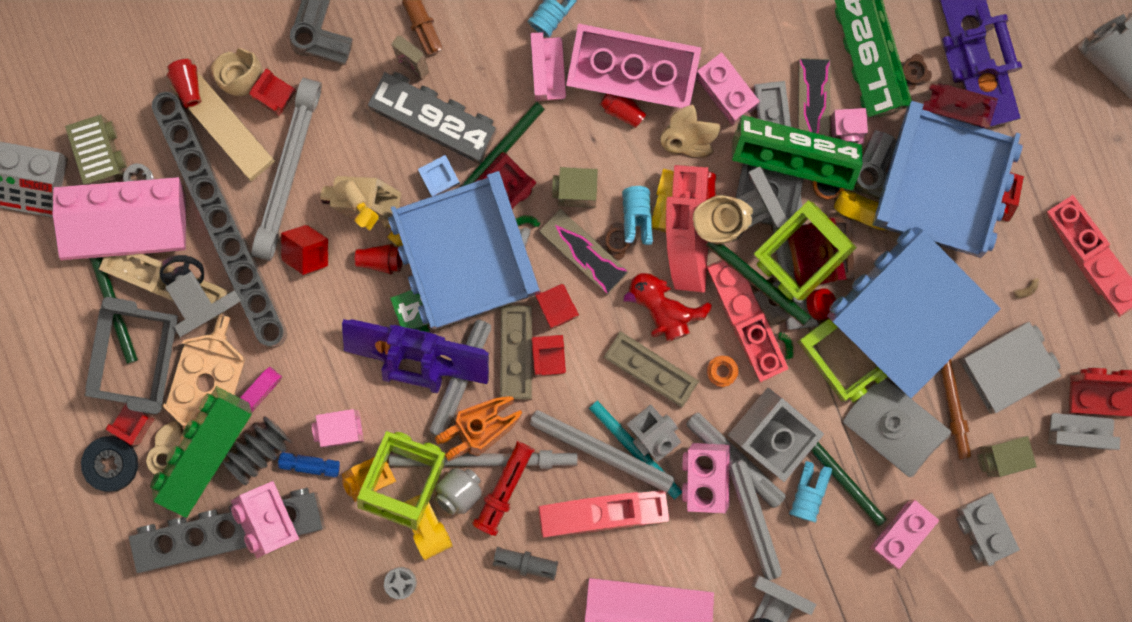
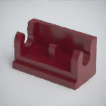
M938 83V85L931 84L929 90L932 91L930 101H924L922 110L984 128H990L998 98Z

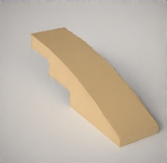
M197 71L199 93L202 102L188 109L252 182L272 165L275 160ZM172 85L169 86V87L174 91V93L178 96V94H177V92L175 91L174 87H173Z
M144 254L103 258L99 270L174 301L166 289L167 285L160 279L159 273L162 262ZM168 265L163 273L173 272L174 267ZM204 280L200 284L211 304L230 293V291Z

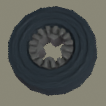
M100 437L92 441L84 450L81 459L82 474L86 482L97 490L103 492L119 491L127 487L135 478L138 470V456L133 446L119 437ZM113 455L117 469H110L107 473L105 471L106 465L102 461L104 458L110 459Z

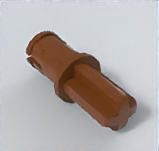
M402 0V4L412 23L410 28L416 32L425 54L434 55L441 51L442 45L432 25L434 20L432 17L429 18L422 0Z

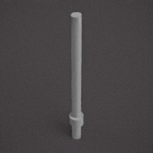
M540 450V453H532L526 466H540V469H552V466H577V453H552V450ZM512 453L481 454L480 456L463 454L449 462L445 457L444 466H506ZM389 454V466H428L399 454Z

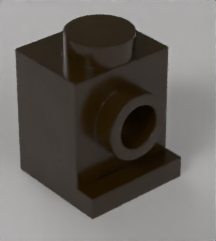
M773 277L767 279L779 289L778 286L781 284L779 280L775 281ZM760 290L754 293L772 328L792 318L778 305L772 306L769 303V298Z

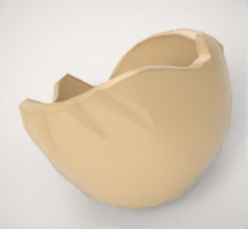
M238 48L236 53L226 52L221 54L211 65V73L217 86L234 96L249 95V92L263 73L261 63L256 55L242 48Z
M716 195L704 201L695 209L693 225L698 235L705 241L714 244L728 243L735 240L751 225L753 209L740 199Z

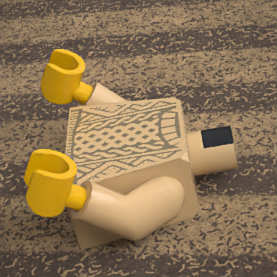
M337 176L334 179L333 186H324L322 188L320 197L323 204L330 205L331 208L346 216L354 217V221L360 227H366L368 230H371L377 221H381L386 229L391 228L388 217L393 216L391 207L399 208L401 192L378 178ZM391 231L387 238L398 247L403 246L400 234L393 235Z

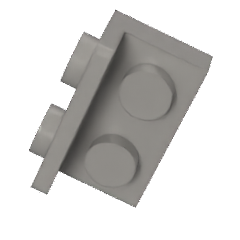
M1052 413L1050 416L1048 444L1120 450L1121 437H1113V419Z
M989 493L957 508L960 516L956 517V521L964 535L969 534L973 542L970 550L977 563L982 562L984 566L990 567L995 564L994 562L1020 550L993 493Z

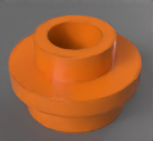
M717 356L709 362L707 376L714 385L726 387L736 380L738 366L728 356ZM723 365L727 367L728 374L726 377L717 375L718 366Z

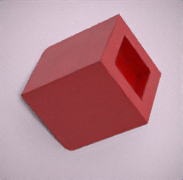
M266 68L249 92V95L256 102L280 116L296 93V89L276 77L272 71Z
M308 225L282 232L281 259L302 275L327 267L328 238Z
M564 284L557 285L542 293L540 291V294L535 295L551 330L579 317V313Z
M563 335L532 337L535 376L564 374L566 372Z
M125 403L115 422L108 424L105 430L130 445L139 446L155 419L144 412L129 410Z

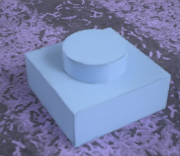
M446 155L418 169L432 197L460 184Z

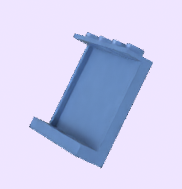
M911 101L906 108L872 225L900 234L909 228L913 229L917 226L939 246L982 258L987 251L993 250L996 243L997 233H994L993 230L996 221H1001L1006 204L1002 203L1004 191H1010L1014 180V174L1010 173L1012 163L1018 162L1023 145L1018 144L1021 134L1016 132L1013 137L922 110L924 104Z
M499 171L488 174L486 179L400 208L391 207L393 216L388 217V221L393 235L400 234L403 246L398 247L403 265L410 264L413 275L409 276L408 280L413 294H420L423 305L419 306L418 310L424 325L429 323L432 330L540 294Z
M917 226L913 229L905 230L898 237V244L890 252L882 253L876 259L875 267L867 275L862 274L852 284L853 289L845 298L841 296L833 302L829 308L831 312L827 315L910 399L1001 309Z

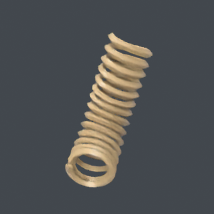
M1031 279V284L1027 288L1014 291L1016 298L1031 296L1033 292L1035 293L1038 288L1037 285H1039L1037 283L1039 279Z

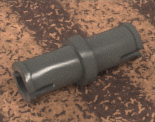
M497 546L493 566L518 571L521 576L525 577L527 574L554 581L559 561L532 556V552L525 551L523 554Z

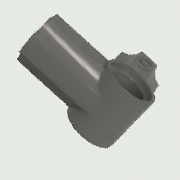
M302 0L294 26L290 31V42L294 52L301 56L311 55L346 65L353 39L322 30L330 0ZM301 33H308L313 39L309 44L301 45L296 41V37Z
M877 130L873 132L862 155L863 166L861 168V171L865 170L872 174L873 184L865 185L861 181L860 171L854 186L856 192L868 194L880 200L888 173L886 169L893 156L897 142L893 136Z

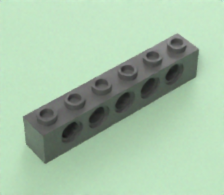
M309 488L291 491V498L282 500L284 506H291L296 510L297 517L292 524L297 535L326 529L318 492L310 493ZM228 506L230 512L218 515L216 509L198 513L199 520L187 522L185 517L168 520V527L156 530L155 524L136 528L137 534L129 536L136 572L141 573L247 548L244 541L246 534L242 525L235 521L231 511L232 506ZM225 520L232 522L235 527L234 535L231 538H225L220 533V525ZM193 528H199L204 534V540L199 546L192 544L189 539L190 531ZM163 535L169 536L173 541V547L168 553L163 552L159 548V539Z

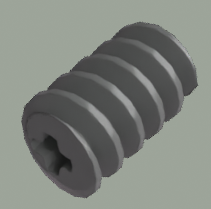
M266 416L263 417L266 427L263 429L255 424L253 428L256 436L253 437L245 433L244 438L247 444L244 446L236 441L234 445L237 453L234 454L229 451L226 455L228 461H223L227 469L245 486L249 484L246 473L253 477L258 476L256 465L263 469L267 468L268 463L265 457L276 460L275 448L285 452L287 448L284 440L292 443L282 429Z

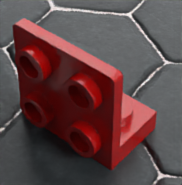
M1105 368L1080 369V374L1070 376L1069 413L1132 417V370L1111 371V375H1108Z

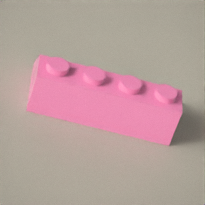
M578 24L566 86L683 108L691 103L701 47Z
M179 177L54 187L53 220L60 260L186 250V195Z
M589 578L584 622H713L714 592Z

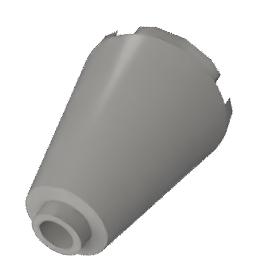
M1129 13L1127 18L1122 14L1093 31L1095 33L1094 39L1089 42L1085 38L1079 44L1078 49L1132 100V13Z

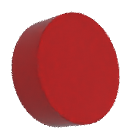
M822 288L813 290L808 295L807 309L812 318L818 321L829 319L827 317L831 312L829 308L836 300L834 294L829 289Z

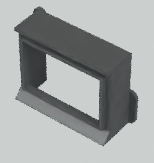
M113 297L104 298L100 304L84 396L126 403L129 410L158 414L162 409L175 335L174 326L177 324L178 315L138 309L137 304L130 300ZM114 314L163 322L150 399L100 391Z

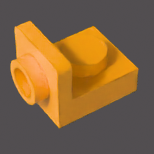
M375 457L342 473L343 488L348 496H352L354 502H357V497ZM387 461L374 489L375 492L396 482Z

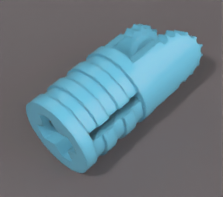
M543 0V3L539 5L537 11L533 13V16L527 22L538 33L543 32V36L550 38L552 32L555 31L557 25L561 23L563 17L568 14L577 0H564L562 4L556 0Z
M643 186L628 187L622 191L625 242H633L636 234L635 226H640L642 244L650 245L653 242L650 190Z
M805 461L797 486L798 490L789 515L816 523V517L819 514V507L822 504V498L825 495L832 468H822L814 489L809 487L814 472V464Z

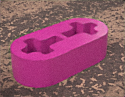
M270 366L246 390L240 398L249 402L251 412L277 386L282 376Z

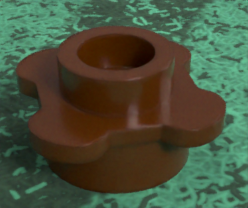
M914 54L905 63L901 62L909 90H914L916 85L921 82H929L931 80L932 72L928 70L924 58L920 54ZM911 70H916V75H912Z
M616 222L611 225V230L606 236L600 237L599 245L602 248H607L612 253L614 259L620 260L624 258L625 251L636 244V237L632 243H626L623 225ZM616 238L621 240L619 244L615 243Z

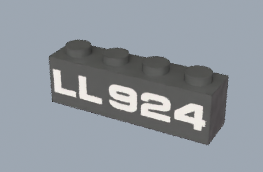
M384 72L368 103L371 111L478 164L482 163L497 133L496 127L492 125L494 122L492 119L480 113H477L476 117L464 112L466 109L464 105L452 99H449L448 103L437 98L438 93L423 85L418 89L409 84L411 81L409 78L398 72H394L393 75Z

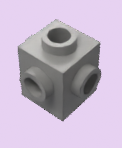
M651 404L627 423L628 427L637 437L633 441L634 445L644 456L650 453L657 462L681 443L675 434V431L678 429L677 425L667 414L662 417Z

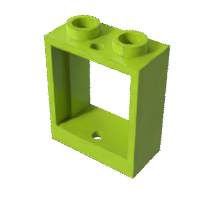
M808 200L754 255L759 259L756 263L757 266L768 277L773 274L781 282L778 288L790 300L795 297L797 300L803 301L857 247L814 202ZM809 219L839 251L800 287L771 255Z
M827 319L797 341V343L841 402L850 399L853 403L868 392L865 389L866 385L873 380L879 384L888 376L876 366L847 389H844L813 347L838 328L830 319Z
M386 431L357 497L358 509L417 531L445 464V453L434 444L424 443L423 445L412 441V438L405 433L395 432L393 434ZM390 452L432 467L416 507L374 491Z

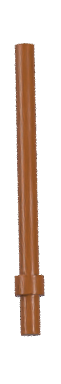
M950 359L940 369L951 423L948 424L951 435L955 437L959 459L971 457L967 432L970 431L967 420L963 418L954 370Z

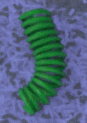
M528 215L520 216L518 219L515 218L518 226L529 223L535 228L541 224L536 217L533 218L530 215L529 218Z
M779 332L778 340L785 344V348H790L785 349L790 350L785 351L788 352L785 354H789L785 355V359L793 358L794 346L792 345L794 344L791 341L792 339H789L790 337L786 338L788 335L785 336V333L782 336V332Z

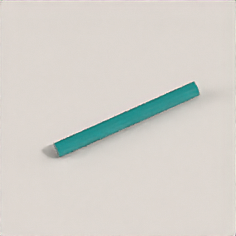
M598 400L589 408L634 458L665 472L649 454L644 456L633 443L635 439ZM673 482L667 493L675 500L682 493V489Z

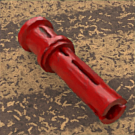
M516 442V446L493 492L488 493L484 497L485 505L478 519L473 520V526L487 534L497 536L499 532L497 527L504 513L509 512L511 508L509 500L532 453L535 451L534 448L523 442Z

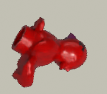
M650 273L637 274L631 280L629 291L624 295L623 302L637 303L649 310L653 323L657 327L651 332L652 337H659L664 334L666 341H672L690 334L687 324L692 321L705 320L712 310V304L709 302L697 308H689L679 301L666 298L664 293L671 290L670 287L666 286V281Z

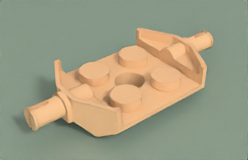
M218 315L214 331L211 332V335L190 338L182 342L184 347L167 402L163 405L183 425L182 429H185L191 419L195 421L200 413L199 406L202 399L207 393L211 394L216 386L235 395L246 358L227 341V336L225 335L231 320L229 317ZM205 374H210L215 381L214 387L208 392H203L198 387L199 378Z

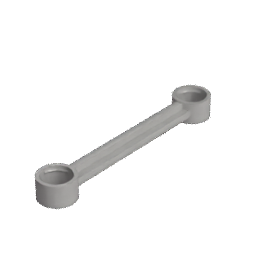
M303 77L299 84L295 99V110L264 217L253 242L251 253L253 257L271 261L274 256L279 238V228L312 114L315 112L319 102L322 82Z

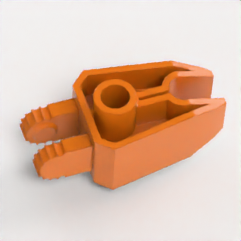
M508 396L494 398L459 411L455 425L434 438L438 445L448 442L457 435L462 440V444L451 448L445 454L448 462L466 452H469L471 455L480 456L505 436L519 421L522 411L519 410L504 418L499 415L497 416V414L512 405L514 398Z

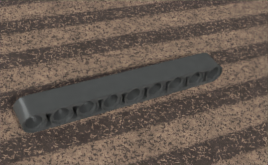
M171 92L159 93L152 101L153 113L234 290L241 300L240 303L256 338L265 346L279 347L287 339L286 326L259 267L251 255L252 252L186 108L181 100ZM168 101H174L176 105L174 112L170 115H163L161 111L163 104ZM179 129L188 130V138L183 143H175L174 140L175 133ZM200 157V168L193 172L188 171L187 162L189 159ZM208 184L213 185V196L206 200L201 199V188ZM220 212L226 213V224L223 227L215 228L212 222L213 217ZM230 241H238L240 243V251L235 256H228L225 251L226 245ZM249 268L253 271V279L248 284H240L238 280L240 271ZM256 297H264L266 300L265 309L260 313H254L251 308V302ZM269 325H277L279 336L274 341H267L264 337V330Z

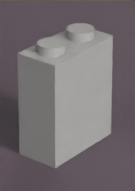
M1030 321L1021 324L959 360L990 414L998 413L1061 377L1058 371L1061 367L1057 358L1052 352L1048 353L1042 344L1045 341L1042 332L1036 325L1032 326Z

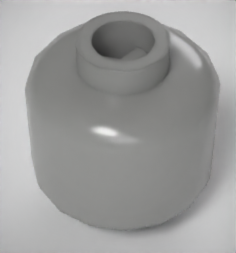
M454 468L436 485L435 491L437 496L435 500L450 515L455 513L465 514L481 498L482 491L478 485L481 480L470 469L463 471Z

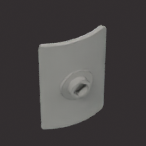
M884 379L879 384L875 383L867 390L868 392L856 402L843 421L845 425L905 475L913 477L927 458L950 437L951 431L889 380Z

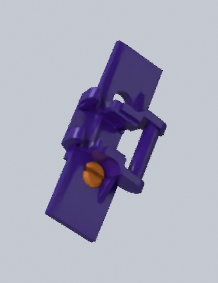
M940 0L950 33L949 36L943 37L941 41L947 56L953 82H963L964 88L968 91L998 98L990 127L1021 119L1008 74L1021 70L1023 67L1021 61H1017L1006 24L1009 21L1007 14L991 17L986 0ZM967 17H972L977 20L979 27L964 31L961 22ZM995 28L1005 65L996 66L994 59H990L985 41L986 31Z
M343 319L344 351L384 362L381 372L382 380L390 383L391 380L429 388L432 393L436 394L440 390L442 376L488 384L489 352H486L485 349L446 341L445 337L438 336L437 334L398 325L385 327L354 319ZM440 355H445L451 358L452 360L444 359ZM411 359L421 362V374L398 369L401 360Z

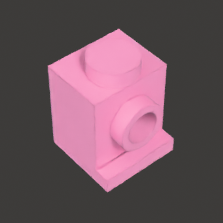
M866 108L834 110L830 116L832 137L863 145L864 137L868 133Z

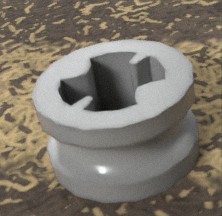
M135 163L126 168L123 180L124 182L133 181L131 179L132 174L137 175L139 170L144 171L142 175L146 177V180H152L154 176L149 168Z

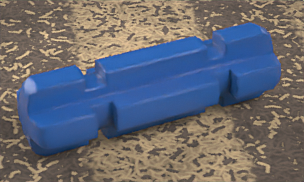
M282 452L279 456L278 468L284 470L295 469L296 472L316 475L324 473V476L338 477L340 462L330 459L323 461V458L297 455L296 457L294 454Z

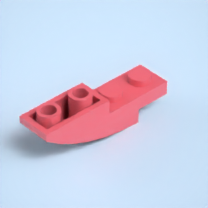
M674 165L672 197H667L666 237L671 278L676 290L705 292L706 266L708 259V247H706V244L708 242L702 239L695 230L693 213L701 203L706 201L708 167Z
M1070 196L1047 211V215L1059 237L1098 295L1102 294L1118 317L1132 309V278L1110 250V243L1075 196Z
M722 259L706 266L718 292L717 295L759 381H765L788 370L786 361L765 314L759 307L748 280Z
M662 490L616 494L538 506L542 538L669 522L666 492Z

